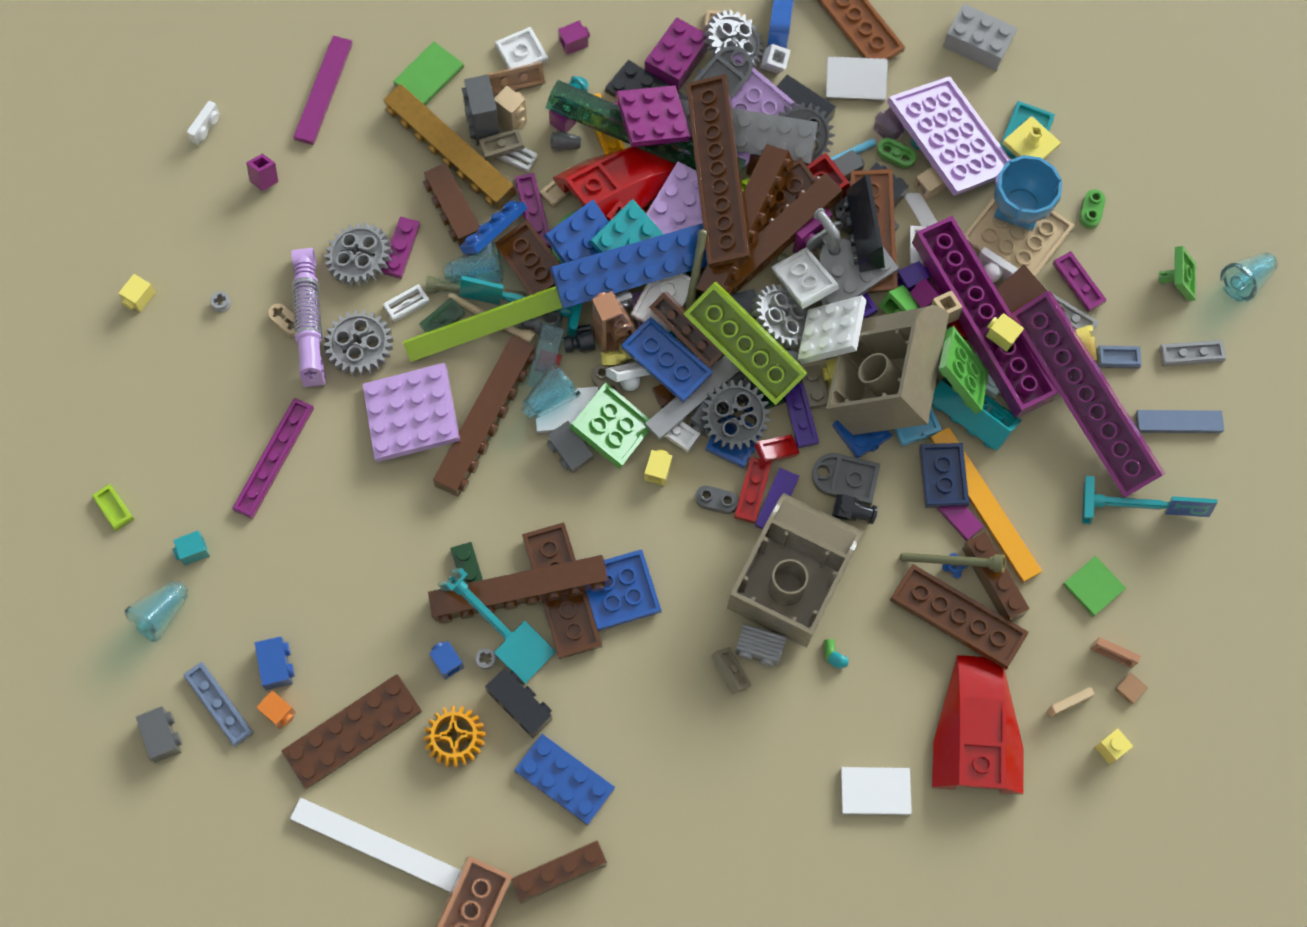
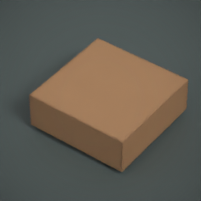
M1130 672L1115 690L1133 705L1148 687Z

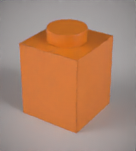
M273 690L256 707L279 729L283 726L286 727L294 719V709Z

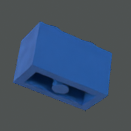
M281 636L254 642L261 683L265 690L293 684L292 677H295L293 664H289L288 656L291 655L289 642H285Z

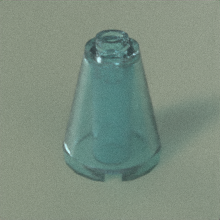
M494 242L489 243L476 254H464L447 262L446 267L443 269L446 280L449 279L451 283H461V277L466 276L496 284L503 282V267L499 264L498 258H500V254Z
M1265 252L1228 264L1221 271L1220 280L1224 281L1225 286L1223 288L1231 298L1239 302L1243 300L1250 301L1277 269L1278 263L1275 256Z
M553 362L523 400L522 404L524 407L521 410L529 419L532 416L534 419H537L575 400L582 394L579 390L576 393L574 392L577 389L560 367Z
M172 581L124 610L125 616L130 623L135 622L138 626L136 630L152 642H157L188 598L186 593L188 590L181 582L176 583Z

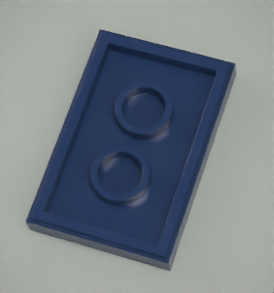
M963 443L920 444L919 454L925 508L968 506L969 496Z

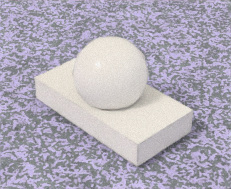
M986 247L982 249L978 256L992 282H997L1001 278L1006 280L1018 270V268Z
M637 362L606 369V376L616 382H620L621 387L626 391L636 390L640 385V377L650 375Z

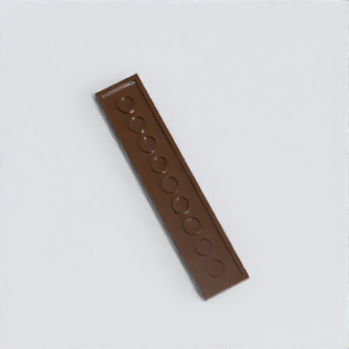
M726 74L686 83L703 229L707 232L705 243L707 263L710 268L751 259L728 78Z

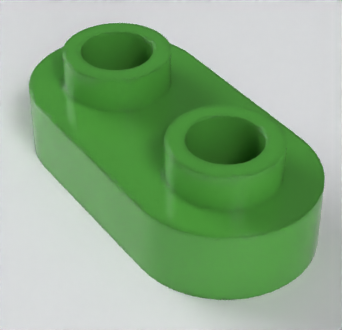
M884 138L878 144L877 154L880 158L902 169H908L914 165L916 153L913 149L891 138Z
M1093 189L1088 191L1083 200L1079 220L1081 225L1087 229L1096 228L1102 219L1106 198L1099 190Z

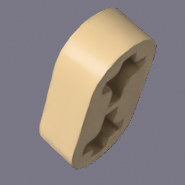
M282 304L272 305L268 311L270 320L287 336L294 338V329H290L288 324L290 322L294 325L293 313ZM282 312L284 319H282L280 316H275L274 313Z

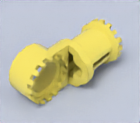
M623 343L619 344V351L601 352L602 365L621 364L620 362H625L626 359L633 358L621 348Z

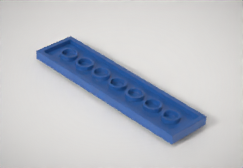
M703 223L550 267L562 309L591 301L596 295L603 292L609 293L612 291L615 294L692 271L698 234L703 229ZM706 246L704 248L701 268L706 267L708 264Z

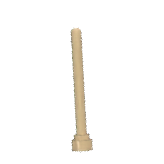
M449 293L447 296L451 302L476 315L486 311L454 293ZM514 325L503 329L532 344L535 343L538 336L536 332L530 329L528 331L526 329L521 330Z

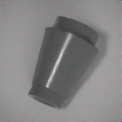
M558 130L557 132H552L551 149L559 151L580 148V136Z

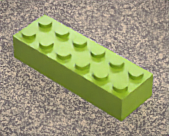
M714 282L684 313L775 405L807 374V371L717 282Z

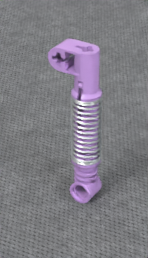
M313 248L292 250V263L294 267L292 300L294 338L298 344L300 377L304 387L326 385L325 369L319 345L322 341L319 283L317 278H315V253Z

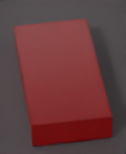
M792 434L758 441V443L754 444L762 464L796 457L800 454Z

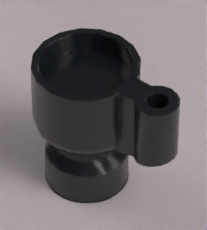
M590 324L577 326L575 337H563L566 354L572 353L576 349L582 353L595 350Z

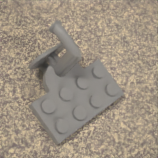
M823 208L815 211L814 218L818 219L825 229L813 236L807 242L806 248L810 251L822 249L820 263L839 286L838 290L818 300L822 306L861 296L899 271V267L883 247L885 268L860 272L859 265H854L852 254L856 252V247H851L850 240L840 239L839 232L842 230L843 225L841 221L832 223Z

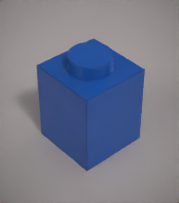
M449 641L436 644L432 647V651L429 652L431 659L445 680L464 668L462 661Z

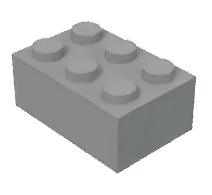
M963 4L946 35L943 47L997 71L1013 42L1018 28Z

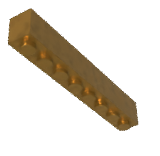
M401 83L383 99L386 105V112L393 118L396 116L404 129L412 130L414 132L413 136L420 143L424 141L428 145V150L436 156L438 154L442 158L443 164L447 163L449 168H454L456 170L455 174L462 181L467 180L470 183V188L476 194L481 193L489 206H495L500 210L517 193L510 181Z

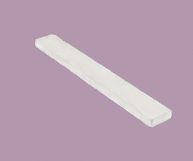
M300 798L290 818L292 821L448 892H451L460 872V869L303 798Z

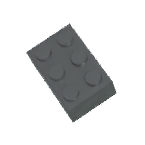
M489 75L464 79L465 87L461 88L471 139L475 138L477 146L480 145V139L500 134L497 108Z

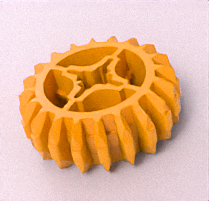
M451 706V712L448 713L444 707L442 708L444 715L440 716L439 713L435 712L434 716L437 720H428V723L433 727H425L424 729L426 733L430 734L423 737L425 742H430L425 748L426 750H432L429 754L431 758L438 755L436 759L438 764L442 763L445 759V767H449L451 761H453L455 768H458V761H462V764L466 766L467 757L474 761L475 757L472 753H481V750L476 746L485 745V742L479 739L486 736L485 732L479 731L484 728L483 723L476 724L479 721L478 715L471 718L472 710H468L464 714L463 706L459 708L458 712H456L455 706ZM457 720L469 724L473 732L459 729ZM450 721L448 730L437 734L440 727ZM454 728L458 736H460V738L457 737L458 740L455 741V745L451 737H449L454 733ZM472 739L469 747L460 752V745ZM442 741V743L450 744L452 754L442 751L436 742Z

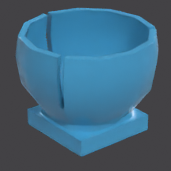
M1023 155L1009 160L996 176L994 200L998 207L994 217L1033 231L1036 222L1045 219L1060 202L1062 179L1056 168L1041 157Z

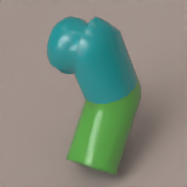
M834 639L824 640L826 661L836 668H846L849 664V659L835 650Z

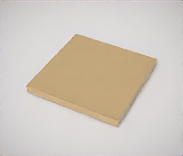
M993 197L964 235L972 249L979 254L986 247L1018 269L1025 265L1036 277L1075 225L1055 211H1052L1045 219L1036 222L1033 231L1024 229L994 217L998 205Z

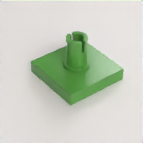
M1183 246L1174 247V270L1159 271V275H1161L1159 276L1160 284L1174 282L1176 288L1188 302L1195 301L1196 262Z

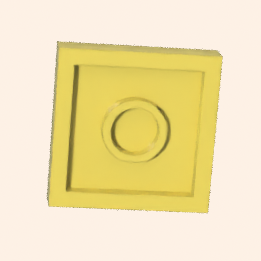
M1031 116L1004 139L1002 144L1016 157L1026 155L1045 159L1060 146L1061 142Z

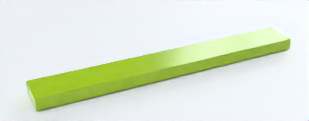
M552 287L404 340L403 345L410 362L558 310L562 306L556 287Z

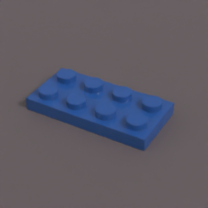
M652 317L646 320L621 344V348L682 403L713 375V371Z
M543 734L539 736L514 770L586 825L590 824L615 789L612 784Z

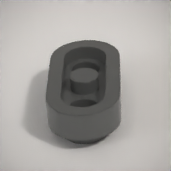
M702 486L695 495L697 505L703 509L723 514H731L737 509L738 498L731 491L711 486ZM708 493L710 498L705 499L702 495ZM728 498L731 500V503L726 504L723 500Z

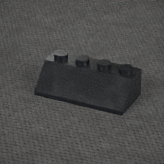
M869 174L846 190L847 198L843 199L845 211L850 213V216L846 217L848 229L853 230V234H849L851 247H856V252L852 253L854 265H859L860 272L885 268L882 239Z

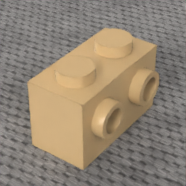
M506 86L494 98L498 122L508 130L522 129L527 123L525 98L521 93L515 92Z

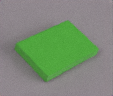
M433 41L394 80V85L398 86L401 83L426 106L464 68V64Z

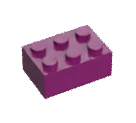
M676 17L646 58L645 70L669 86H676L677 91H680L708 51L707 48L710 44L704 43L708 37L704 35L705 32Z

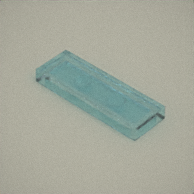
M546 323L543 324L527 385L542 390L549 389L565 329Z

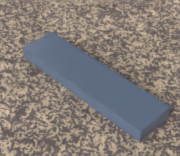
M1136 411V422L1139 432L1222 433L1224 431L1222 411Z
M200 662L183 674L234 747L254 734L203 662Z

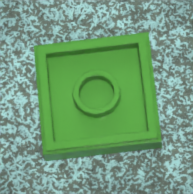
M1096 556L1063 583V586L1093 617L1126 589Z

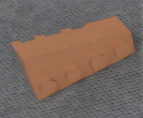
M612 291L600 293L592 299L593 335L601 352L607 351L609 353V351H615L619 349L620 343H624L636 331L635 325Z

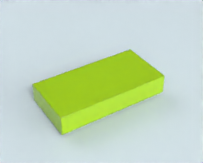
M111 484L91 495L115 531L134 520Z

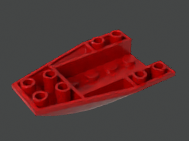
M669 143L628 147L587 159L554 176L553 180L563 193L571 191L582 206L594 199L603 214L606 215L618 201L625 206L632 199L643 210L657 197L677 162L688 165Z
M957 655L933 739L932 788L955 789L956 787L997 789L1000 790V793L1023 795L1024 747L1005 669L985 657Z

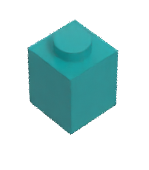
M199 530L173 540L175 547L172 548L176 560H181L184 565L210 556L205 540Z

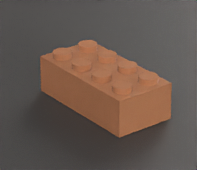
M471 856L466 857L435 927H490L512 875Z

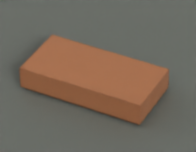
M1101 637L1094 641L1091 648L1092 651L1130 668H1133L1141 657Z

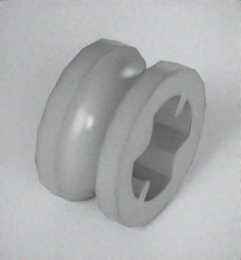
M215 292L210 298L211 305L218 312H225L231 306V300L226 292ZM220 298H223L224 300L222 301V305H218L217 303L219 302Z
M483 648L477 652L476 662L480 668L490 669L496 663V656L491 649ZM483 654L492 656V658H489L491 661L489 664L480 662Z

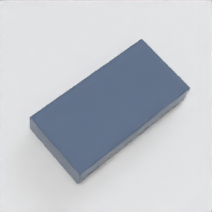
M1098 346V367L1140 369L1142 366L1140 346Z

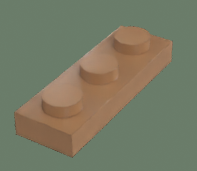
M541 62L484 74L489 75L493 95L499 94L506 86L516 90L546 83Z

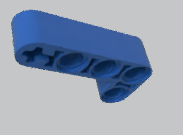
M794 0L773 1L767 47L774 44L787 49Z

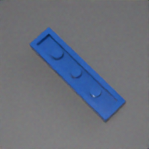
M507 202L500 212L491 216V220L479 226V230L475 234L466 238V241L460 246L462 253L476 254L480 252L527 210L525 202Z

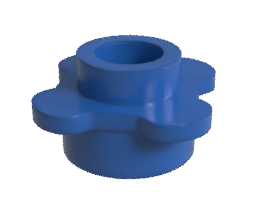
M951 553L949 556H958V555H957L956 553ZM949 564L942 565L943 571H948L956 579L962 576L961 572L968 567L957 565L955 568Z

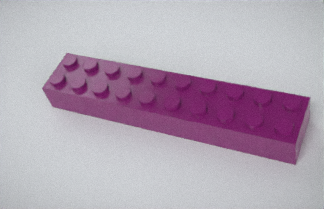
M950 216L917 231L912 244L941 293L945 294L952 290L962 305L958 322L982 363L989 371V375L1015 419L1051 402L1058 394V391L1022 333L1007 352L986 337L990 330L988 325L994 317L999 319L1004 313L1012 320L1013 318L954 217Z
M1044 292L1011 313L1010 315L1013 320L1024 328L1022 335L1124 498L1165 475L1166 473L1052 292Z

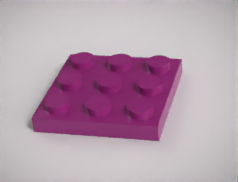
M676 86L617 91L616 100L631 147L690 141L691 133Z

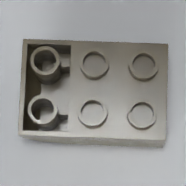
M931 305L864 318L857 351L838 355L826 410L853 435L928 424L949 313L939 306Z
M783 493L730 593L727 609L780 635L787 636L788 639L807 648L864 531Z

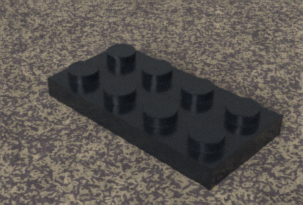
M628 59L606 85L605 92L616 98L617 91L665 87L669 85ZM677 91L679 99L688 101L687 96Z

